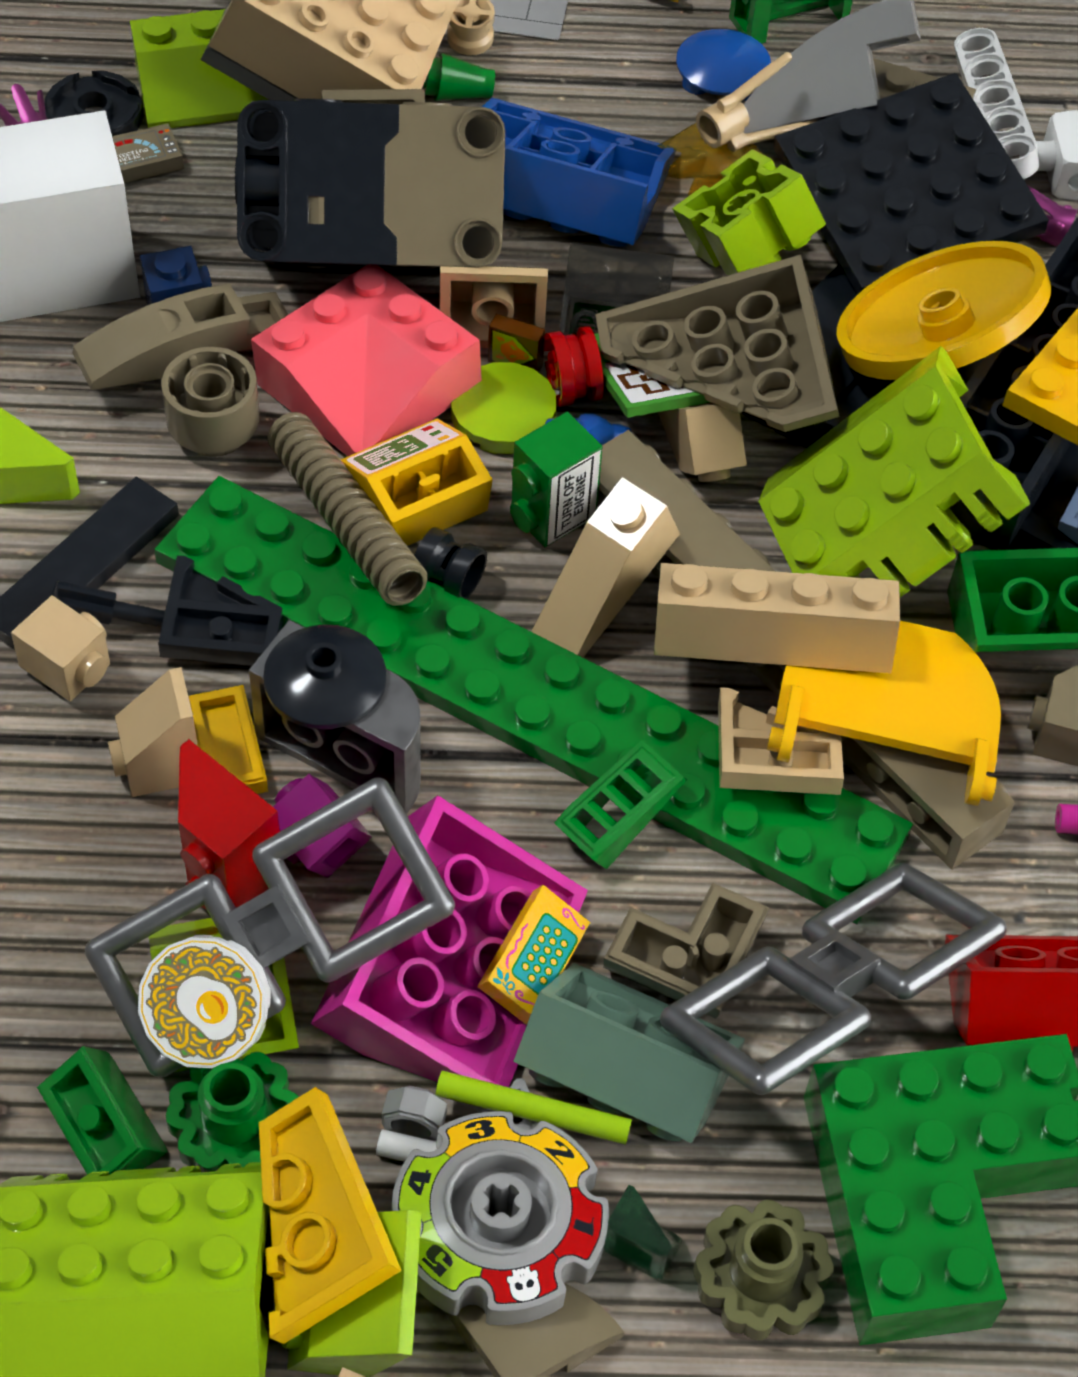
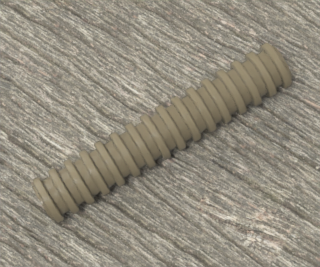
M290 412L278 418L268 432L269 446L328 526L333 530L351 557L356 561L374 588L379 592L382 599L390 605L397 606L404 605L417 598L426 586L428 580L427 571L351 472H349L348 468L308 416L300 412Z

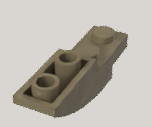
M230 283L176 295L127 314L73 346V355L91 390L162 379L166 367L173 359L195 348L213 346L230 349L235 352L252 349L251 339L289 314L276 292L237 297Z

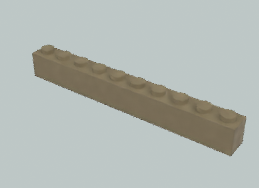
M629 430L602 445L597 509L623 477L667 505L680 532L674 543L652 569V572L659 579L661 563L775 571L770 566L765 555L758 549H752L737 535L730 522L723 515L711 510L697 496L692 485L685 479H679L661 461L660 456L651 446L644 445ZM743 662L779 698L786 665ZM841 736L843 762L896 815L914 823L912 831L951 870L1004 832L1015 801L1009 796L1006 788L998 779L991 802L980 800L978 806L965 804L967 764Z

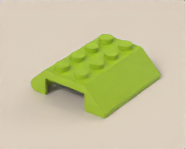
M938 347L767 479L758 502L792 573H813L817 575L861 578L859 573L869 567L878 579L899 581V595L901 598L910 591L908 582L913 586H917L956 558L952 545L961 553L973 546L969 531L949 509L956 502L962 500L979 524L990 532L1003 524L997 510L1009 520L1030 505L1029 499L1016 475L992 458L959 398L968 389L943 347Z
M261 1162L248 1163L243 1168L239 1163L224 1164L215 1172H201L200 1166H185L177 1171L174 1167L117 1170L110 1175L107 1171L92 1172L80 1180H69L67 1174H50L45 1178L42 1175L17 1176L0 1184V1377H265L269 1338L259 1303L268 1212L270 1216V1207L263 1203Z

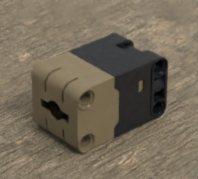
M301 98L294 99V101H253L243 108L239 114L237 124L235 200L237 204L238 244L244 254L258 261L449 267L487 266L497 259L503 244L504 123L500 116L492 109L452 106L450 103H344L343 100Z

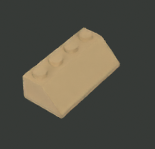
M661 563L654 655L891 673L900 625L899 581Z

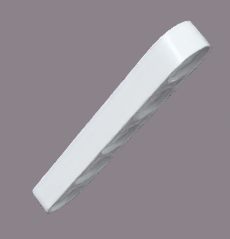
M975 28L965 31L954 41L957 65L965 86L976 89L974 102L1008 156L1025 155L1011 160L1022 178L1026 179L1039 168L1036 140L997 35L988 28ZM994 101H1001L999 103L989 104ZM1013 127L1012 129L1007 131H998L1003 128Z

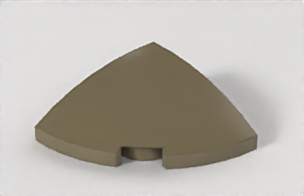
M565 1284L566 1294L563 1307L550 1315L531 1322L514 1325H489L486 1323L484 1310L477 1305L464 1306L457 1315L447 1313L471 1352L475 1350L479 1352L494 1377H548L562 1367L568 1373L624 1336V1331L609 1313L589 1296Z

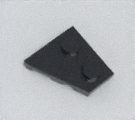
M177 555L158 642L160 657L253 666L282 630V607L261 596H253L246 593L241 585L224 576L216 583L194 572V560L186 556Z

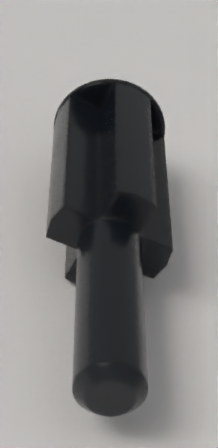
M57 580L51 595L79 614L87 612L100 623L109 625L112 618L162 627L164 610L116 601L115 592Z

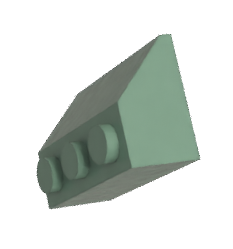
M576 963L569 966L539 992L513 1061L530 1069L529 1074L535 1080L552 1087L567 1086L587 1095L588 1102L599 1110L611 1114H622L624 1112L646 1122L647 1129L660 1138L669 1141H681L683 1139L690 1143L693 1142L705 1126L729 1076L662 1027L660 1015L670 1005ZM700 1018L697 1019L736 1048L742 1049L745 1038Z

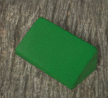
M82 1046L37 1087L87 1175L92 1172L107 1171L110 1175L117 1170L144 1169L158 1161L168 1152L167 1147L113 1057L106 1051Z

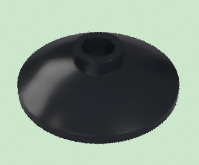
M314 625L289 634L273 648L264 666L263 680L265 692L270 703L283 717L295 724L308 728L334 729L357 722L377 706L386 687V666L379 649L363 634L338 625ZM323 663L332 664L331 666H328V667H319V666H317L318 664H323Z

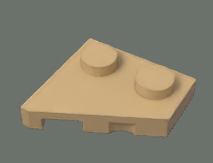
M720 687L718 701L720 788L841 795L844 773L840 735L797 726L789 763L776 760L777 752L766 750L771 727L782 729L783 726L774 723L776 707L771 706L767 714L738 703V691Z

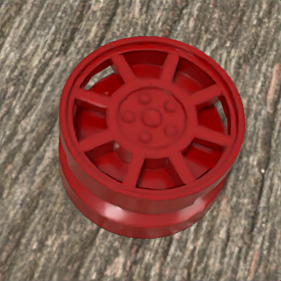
M580 327L577 337L575 334L564 335L561 331L546 333L544 336V351L549 352L548 361H545L547 379L552 388L558 389L560 394L556 395V406L573 405L575 399L584 398L586 394L590 401L601 400L604 390L603 369L597 340L591 327Z

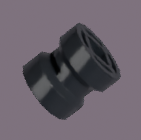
M433 527L426 533L414 554L427 571V581L437 583L443 586L444 591L458 598L461 596L465 599L469 598L476 589L487 563L486 550L471 543L460 545L455 542L451 533L438 527Z

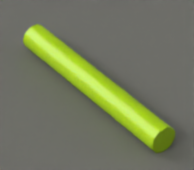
M443 1070L440 1073L435 1093L442 1098L492 1111L511 1112L515 1117L535 1122L546 1121L558 1128L624 1145L627 1143L632 1122L630 1118Z

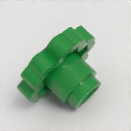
M259 1051L252 1052L241 1061L238 1058L214 1068L190 1067L191 1081L177 1083L170 1090V1105L166 1111L168 1131L172 1136L179 1139L178 1150L180 1159L187 1166H200L201 1172H215L224 1164L239 1163L243 1168L248 1163L261 1162L259 1122L299 1096L288 1090V1074L285 1067L272 1062L267 1055Z

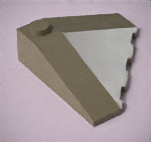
M801 255L595 314L602 355L604 359L618 365L628 364L643 370L646 376L677 389L685 387L704 395L705 400L739 414L744 411L766 420L768 426L783 432L840 417L817 309Z

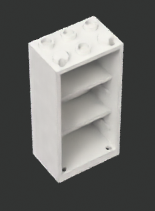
M106 111L0 127V322L140 298L125 185Z

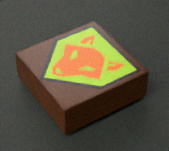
M495 314L489 325L488 362H515L540 372L544 358L545 329Z

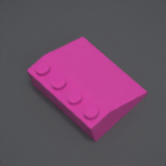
M437 795L410 814L408 819L454 899L455 908L453 913L341 978L330 982L311 1024L366 1057L438 1082L440 1073L443 1070L509 1087L518 1066L513 1061L527 1024L519 1020L477 986L533 890L544 885L578 913L588 890ZM392 846L348 943L424 900L394 846Z

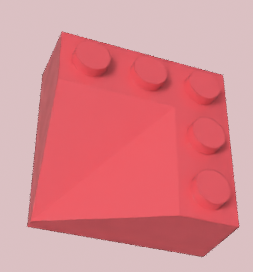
M377 264L365 265L251 339L258 386L291 412H300L307 415L320 434L346 456L355 454L432 421L448 410L453 400L482 381L480 340Z

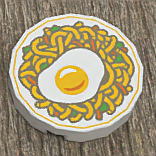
M195 935L168 945L149 963L139 985L138 1014L146 1036L164 1056L186 1067L214 1068L220 1064L238 1059L260 1039L266 1026L265 1022L268 1008H270L271 990L263 967L244 946L232 940L227 941L220 937H211L213 935Z

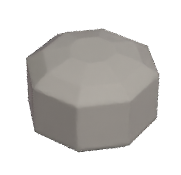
M405 1086L389 1090L382 1111V1125L389 1131L437 1140V1130L445 1123L447 1103L430 1090Z

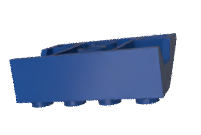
M491 98L482 106L496 112L502 119L505 127L503 213L506 216L519 220H528L532 217L550 222V226L553 229L565 233H577L581 230L598 235L599 241L611 246L634 245L646 227L675 158L677 148Z

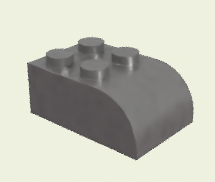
M289 620L249 669L256 737L353 789L374 778L386 780L404 812L407 814L418 797L421 783L420 707L414 691L402 678L386 669V687L381 700L369 714L357 722L334 729H313L289 721L278 713L270 703L265 692L263 680L264 666L273 648L289 634L304 628ZM323 663V664H318L317 666H319V667H328V666H331L332 664Z

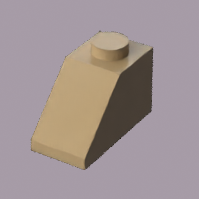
M712 402L658 412L680 471L698 475L699 482H711L730 478L731 468L747 466L739 413Z
M181 667L169 669L115 716L119 740L108 742L115 777L127 775L132 797L179 788L180 746L188 739L197 745L193 713Z

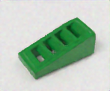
M642 739L573 801L556 819L554 824L593 861L607 869L682 787L687 779ZM642 763L662 780L654 789L635 773ZM626 781L644 797L636 806L619 791ZM609 800L626 814L618 822L602 809ZM593 818L607 830L600 839L586 827Z

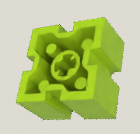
M753 149L721 172L723 179L711 188L703 185L672 208L696 255L715 268L721 265L727 275L782 260L779 254L780 250L784 248L787 251H792L803 247L810 241L814 233L826 225L802 174L782 164L776 168L771 158Z

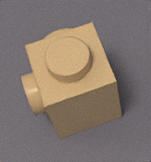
M53 595L11 632L19 667L70 702L86 687L89 688L97 684L110 665L106 643L107 634L102 624L87 612L79 614Z

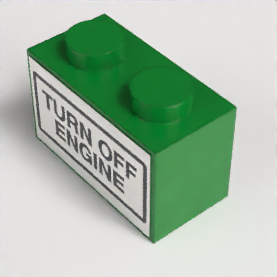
M568 411L514 442L510 513L517 527L524 533L530 532L544 548L587 523L597 510L603 446Z

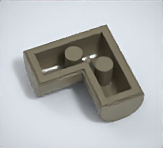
M713 882L688 932L630 907L604 957L603 968L678 1001L747 958L768 915L769 907ZM725 1002L706 1013V1015L716 1019Z

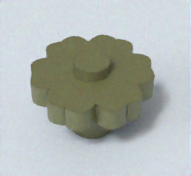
M765 1199L755 1207L753 1213L740 1205H731L724 1210L721 1217H717L708 1223L703 1240L705 1249L697 1255L693 1273L696 1282L699 1284V1299L706 1306L722 1308V1323L728 1331L739 1334L744 1333V1335L753 1340L761 1341L771 1334L774 1326L783 1333L795 1335L805 1327L807 1322L819 1316L824 1304L822 1289L830 1282L834 1265L831 1257L828 1255L826 1238L818 1232L804 1231V1216L798 1209L788 1206L782 1207L781 1204L773 1200Z

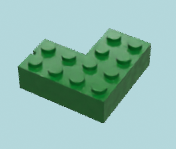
M1067 1034L813 1064L804 1094V1102L860 1346L988 1329L993 1326L1007 1297L981 1199L1078 1186V1100H1076L1078 1096V1070Z

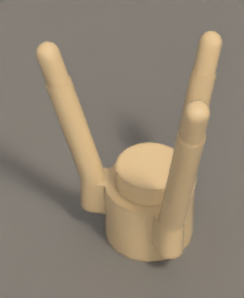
M784 53L734 92L698 112L696 116L697 129L706 144L712 148H718L727 144L730 151L735 152L746 145L772 140L777 135L817 122V120L744 133V128L749 124V114L742 101L792 60L791 53Z

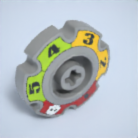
M492 1111L470 1114L439 1127L437 1130V1150L432 1152H424L419 1149L412 1150L400 1169L392 1196L391 1211L413 1210L422 1212L417 1290L431 1303L452 1315H457L464 1306L477 1305L484 1310L486 1323L489 1325L526 1323L556 1312L564 1305L566 1294L564 1283L567 1281H577L581 1284H587L594 1275L604 1250L609 1224V1205L606 1198L596 1197L589 1192L595 1187L598 1171L595 1163L576 1140L561 1129L546 1121H540L537 1127L531 1130L520 1129L514 1124L511 1112Z

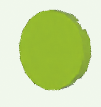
M493 362L482 365V381L451 402V421L455 429L466 434L473 442L480 444L481 450L493 454H514L515 441L545 425L547 419L556 418V393L549 380L535 369L515 362Z

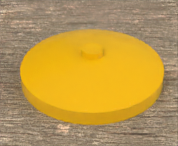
M980 241L947 247L906 262L884 274L863 289L842 313L837 325V339L848 365L856 372L868 377L897 380L940 346L947 351L957 369L996 352L1025 332L1039 318L1047 306L1051 296V282L1042 257L1032 248L1008 241Z

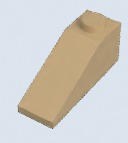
M622 477L587 521L531 632L584 657L680 535L667 505Z

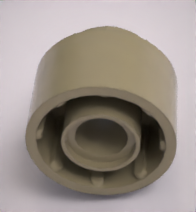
M200 347L182 353L166 367L161 380L166 423L170 435L177 443L198 453V455L217 457L234 452L253 436L260 420L257 379L254 368L245 357L235 351L222 347Z

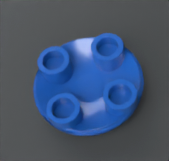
M709 29L693 34L680 45L676 56L677 68L683 77L682 86L687 92L695 95L707 92L727 96L771 63L768 51L758 40L745 33L730 29Z

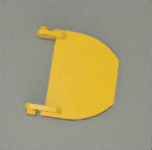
M900 620L891 673L786 665L774 723L783 726L782 729L771 727L766 748L768 751L777 752L776 760L789 763L797 726L967 764L965 804L978 806L980 800L992 801L997 778L986 776V773H994L997 763L1001 724L999 697L987 668L974 650L958 634Z

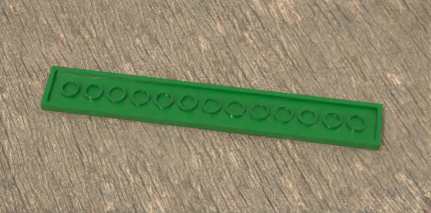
M218 476L154 549L156 563L173 572L177 555L186 556L194 560V572L216 583L224 576L241 585L246 593L253 596H261L282 607V628L290 620L304 628L314 625H338L363 634L379 649L386 669L402 678L411 687L417 698L589 787L643 739L687 779L682 787L653 817V820L824 908L831 906L889 870L910 836L914 823L842 788L841 795L720 788L718 725L461 596L458 598L444 591L443 587L431 581H427L421 594L409 603L397 606L386 603L333 532L221 476ZM643 763L635 771L653 789L662 782ZM627 781L619 789L635 806L644 798ZM862 916L852 922L858 924Z

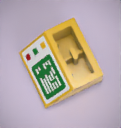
M438 418L341 459L407 546L422 540L433 527L445 530L488 511L492 477L467 435Z

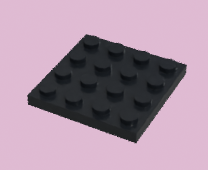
M957 73L877 100V106L860 109L853 108L775 136L774 150L784 166L802 174L826 223L820 230L857 295L884 274L925 254L955 245L980 241L1018 243L1046 232L1049 221L1048 217Z

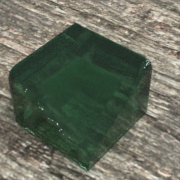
M628 1185L607 1222L608 1229L604 1251L657 1280L658 1278L662 1280L681 1246L682 1238L658 1225L639 1193L633 1186Z

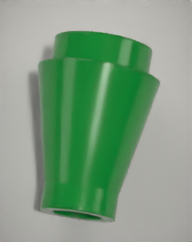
M440 52L439 57H435L423 89L425 95L434 96L435 102L474 98L491 99L495 85V70L485 69Z

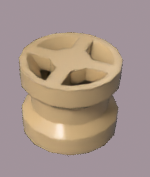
M458 0L447 28V40L453 50L464 55H478L486 52L492 46L494 41L492 25L495 20V11L490 0Z

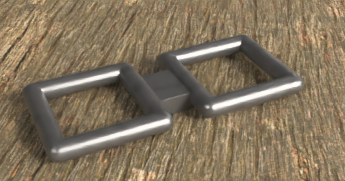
M382 778L371 779L259 843L252 852V858L269 890L241 906L235 907L224 885L216 875L206 874L91 939L86 944L85 955L148 1071L153 1076L158 1078L166 1077L184 1065L164 1056L146 1036L138 1014V995L116 955L201 906L205 905L223 939L227 941L232 940L244 946L263 967L271 990L267 1019L279 1013L284 1008L286 1002L281 988L268 967L274 962L302 947L318 978L324 982H333L453 913L455 908L453 897L386 780ZM373 809L424 900L333 951L283 860Z
M899 863L805 921L802 926V935L811 943L810 946L791 958L773 947L761 948L666 1007L660 1015V1023L665 1030L755 1094L764 1095L869 1026L871 1022L869 1010L852 999V996L874 983L900 1000H909L1002 939L1006 934L1007 926L1005 921L999 916L909 864ZM902 890L907 891L969 928V930L906 971L900 970L838 931ZM766 975H770L834 1018L761 1065L697 1019Z

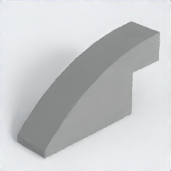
M884 0L874 3L841 18L810 37L791 53L792 60L757 87L744 103L749 114V124L744 128V133L798 122L819 121L853 108L860 109L877 106V100L880 99L872 51L921 40L914 0Z

